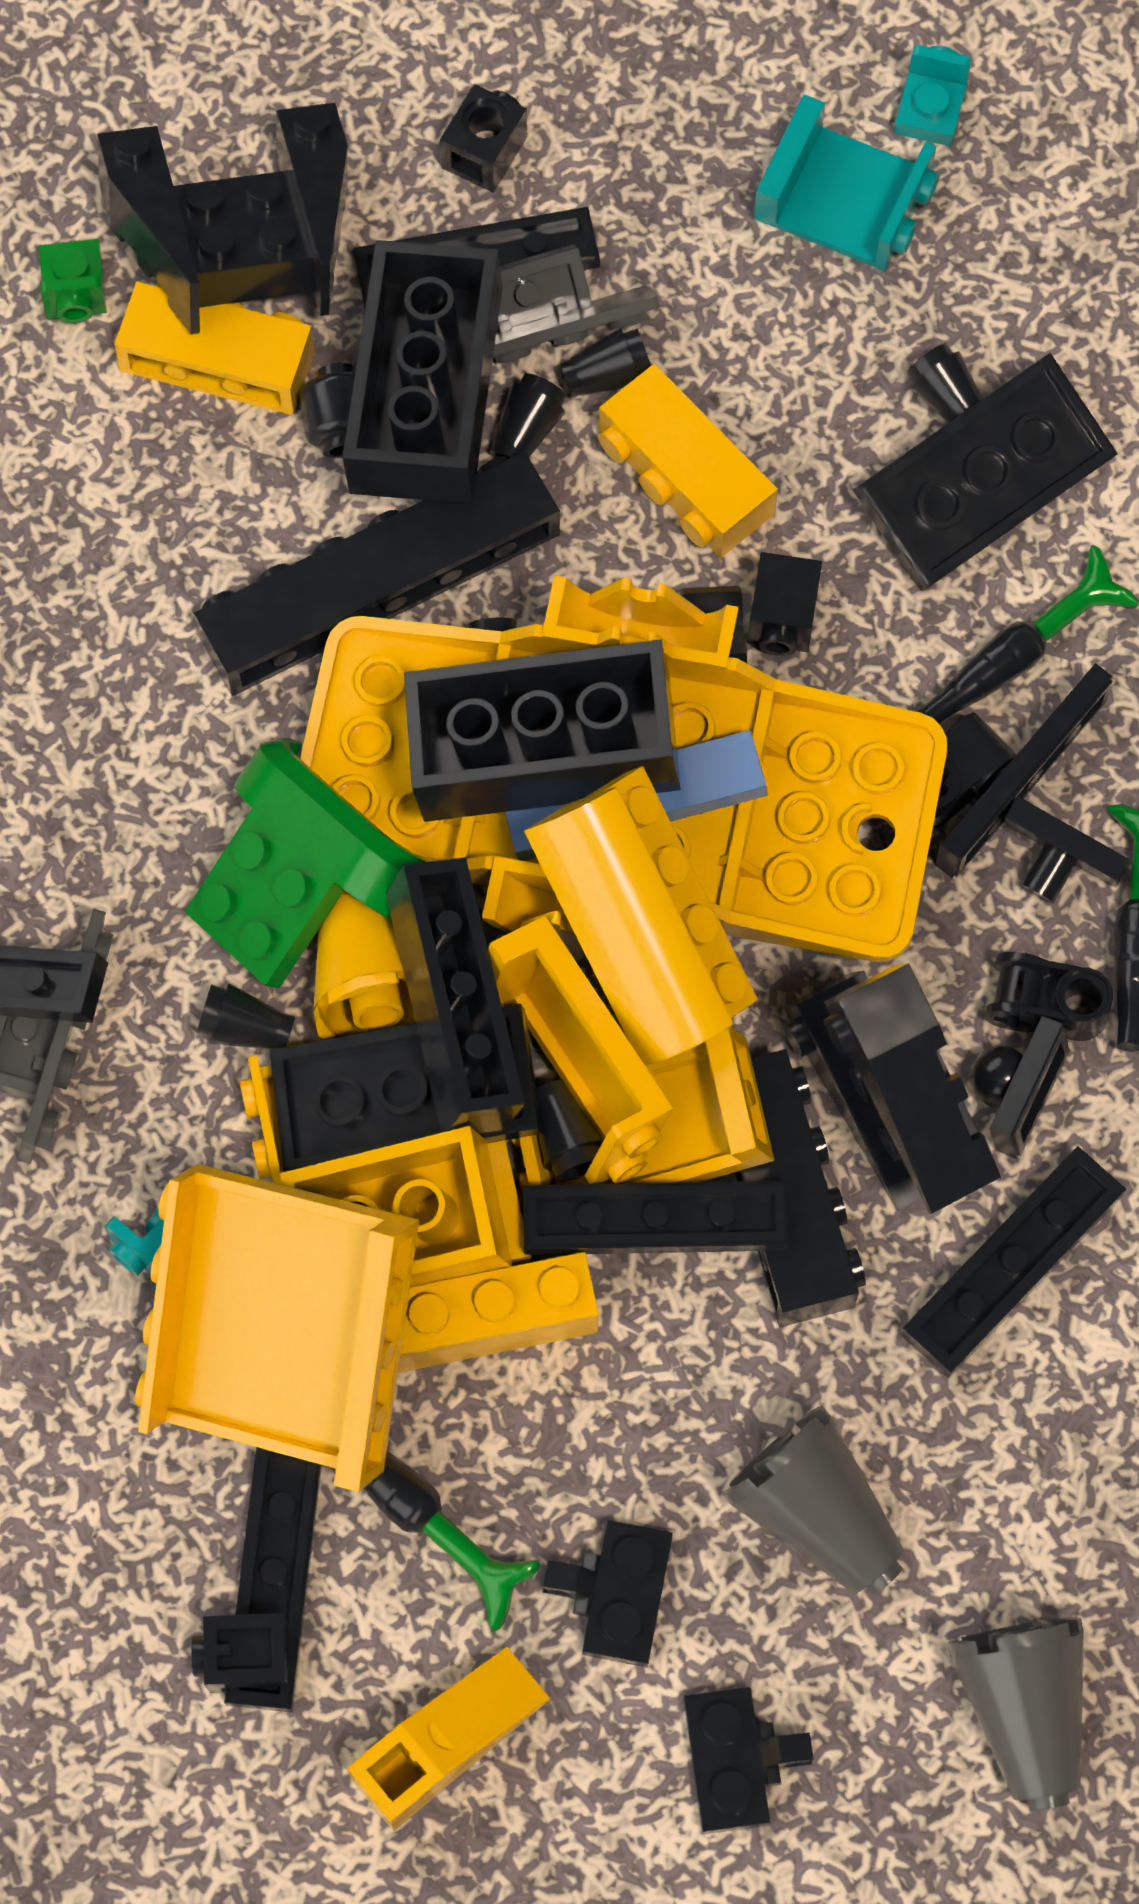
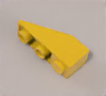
M506 1647L401 1722L347 1768L350 1778L390 1828L395 1831L550 1700V1697L511 1650Z

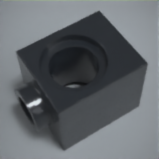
M473 84L440 138L441 168L494 193L527 139V108L521 106L513 96L500 90L491 92L479 85ZM482 131H493L498 134L491 138L476 136L477 133Z
M761 552L747 643L759 645L760 649L764 652L778 656L792 655L796 651L809 652L822 561Z

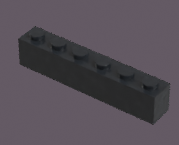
M525 451L509 459L505 456L494 458L477 471L473 504L422 500L401 512L389 510L381 513L368 524L366 529L347 538L341 536L330 538L317 546L312 555L292 565L287 563L275 565L263 572L257 579V582L237 592L227 590L209 598L200 610L194 612L198 637L233 697L324 652L331 630L339 622L349 617L367 616L391 619L559 536L560 510Z

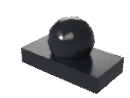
M1042 1016L1024 1055L1013 1047L997 1045L982 1051L972 1063L969 1076L972 1091L979 1100L989 1107L998 1108L990 1125V1132L995 1149L1000 1153L1015 1159L1022 1155L1070 1052L1062 1023Z

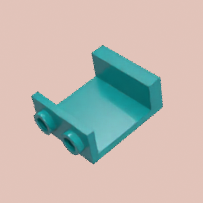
M803 94L756 190L754 220L886 272L894 253L905 255L917 227V221L911 219L917 204L919 203L927 207L936 190L940 178V172L932 170L936 146L925 142L915 163L824 128L823 120L826 102Z

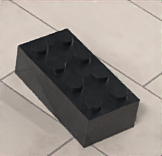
M376 240L342 457L349 494L473 504L503 290L499 250Z
M662 639L404 672L411 784L424 822L565 805L585 798L625 772L641 766L644 767L656 793L681 790L670 674Z

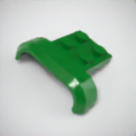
M290 738L260 743L234 783L235 789L252 809L184 911L261 983L274 988L281 987L344 891L391 919L386 893L403 865L434 861L409 851L382 832L296 756L302 743Z

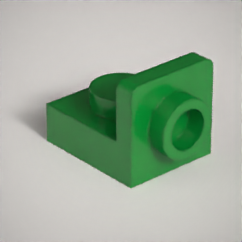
M99 239L39 245L42 277L40 290L47 319L58 318L64 322L77 323L88 320L93 314L107 313Z

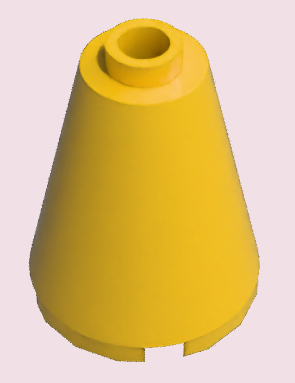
M346 891L343 892L318 930L313 1019L318 1036L323 1040L416 1023L392 919L368 907Z

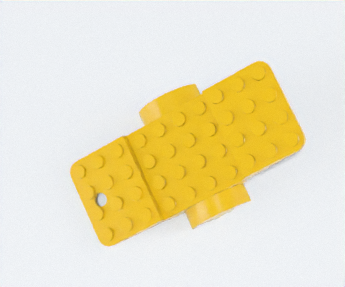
M554 575L544 625L532 624L501 632L367 616L349 617L339 622L331 630L326 641L300 760L382 832L409 851L434 861L466 857L472 883L488 886L482 914L484 921L499 930L511 933L546 916L569 952L585 954L538 859L533 858L526 861L517 859L505 812L424 822L411 784L404 672L662 639L670 674L677 749L751 730L767 786L768 796L671 821L726 935L872 962H889L900 957L908 949L913 937L946 762L947 737L942 726L934 718L923 713L778 680L740 659L729 657L739 608L737 606L726 605L718 611L705 614L666 584H658L657 590H646L634 586L632 579L624 577L590 594L577 587L567 577ZM881 818L886 820L894 829L895 838L888 848L881 851H872L860 843L857 837L859 827L868 819Z

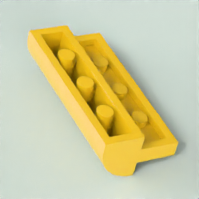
M643 766L625 772L585 798L566 804L524 830L628 1041L644 1065L673 1057L709 1040L732 1026L734 1023L731 1018L758 1000Z

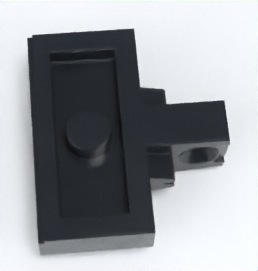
M607 1520L601 1556L584 1553L582 1566L548 1560L542 1585L543 1593L575 1599L573 1614L588 1617L582 1655L648 1668L673 1537L672 1532Z
M751 1687L685 1695L683 1701L702 1835L769 1826L770 1816L765 1787L781 1785L779 1769L812 1765L814 1756L810 1732L775 1736L773 1722L756 1724Z

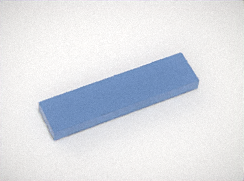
M751 730L677 749L681 790L657 793L670 822L768 796L767 786ZM565 805L505 812L518 860L526 861L537 858L524 830Z

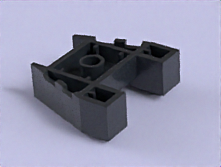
M335 102L276 110V164L279 172L173 186L157 126L97 133L99 185L110 229L120 242L126 241L137 255L139 267L148 279L151 277L155 278L168 296V305L190 334L200 333V307L307 292L314 293L320 316L329 315L335 264L341 238L342 217L347 197L348 143Z
M909 963L894 965L870 978L867 977L864 970L848 973L783 1007L789 1018V1021L783 1024V1028L790 1045L800 1058L808 1056L897 1211L922 1199L929 1214H932L1001 1178L986 1138L978 1131L964 1103V1100L969 1098L961 1076L957 1073L950 1075L938 1049L948 1044Z

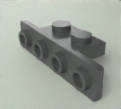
M574 244L501 265L503 290L493 357H496L497 362L514 361L531 354L530 346L550 340H553L555 345L575 343L589 336L588 329L610 323L612 328H623L638 324L646 319L645 312L660 307L657 294L647 286H640L592 301L579 248Z
M93 909L80 951L95 952L107 960L114 934L103 931L106 912ZM0 1015V1092L34 1101L21 1141L18 1161L31 1164L36 1147L49 1149L59 1112L48 1110L54 1087L65 1090L68 1087L77 1052L67 1050L66 1048L73 1027L85 1030L87 1022Z

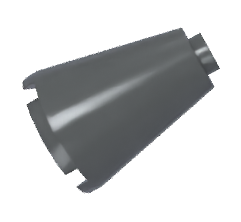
M819 1406L795 1423L800 1428L796 1435L791 1432L783 1438L779 1436L758 1454L730 1482L731 1488L724 1491L722 1495L733 1507L852 1593L856 1594L867 1588L875 1595L890 1584L903 1570L896 1560L901 1556L904 1548L832 1416L823 1406Z
M1080 1617L1052 1619L1053 1626L1041 1628V1625H1032L1031 1622L961 1637L962 1641L947 1642L951 1660L1014 1800H1027L1030 1811L1046 1810L1067 1805L1070 1803L1068 1792L1076 1790L1081 1786L1084 1630Z

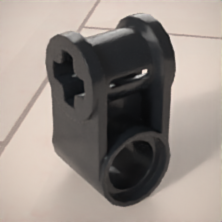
M976 712L963 717L945 733L947 737V756L940 788L942 792L938 799L933 828H938L947 823L974 799L983 795L1016 756L1015 752Z
M1003 952L998 954L995 968L1000 973L994 1003L988 1004L984 1015L986 1021L990 1024L1018 1032H1035L1043 1016L1062 1023L1067 1039L1074 1041L1093 1039L1105 1029L1113 1002V989L1109 980L1100 971L1090 967H1079L1049 961L1028 953ZM1018 985H1022L1021 998L1016 1000V988ZM1075 995H1085L1096 1002L1098 1009L1090 1014H1078L1073 1012L1065 1001Z

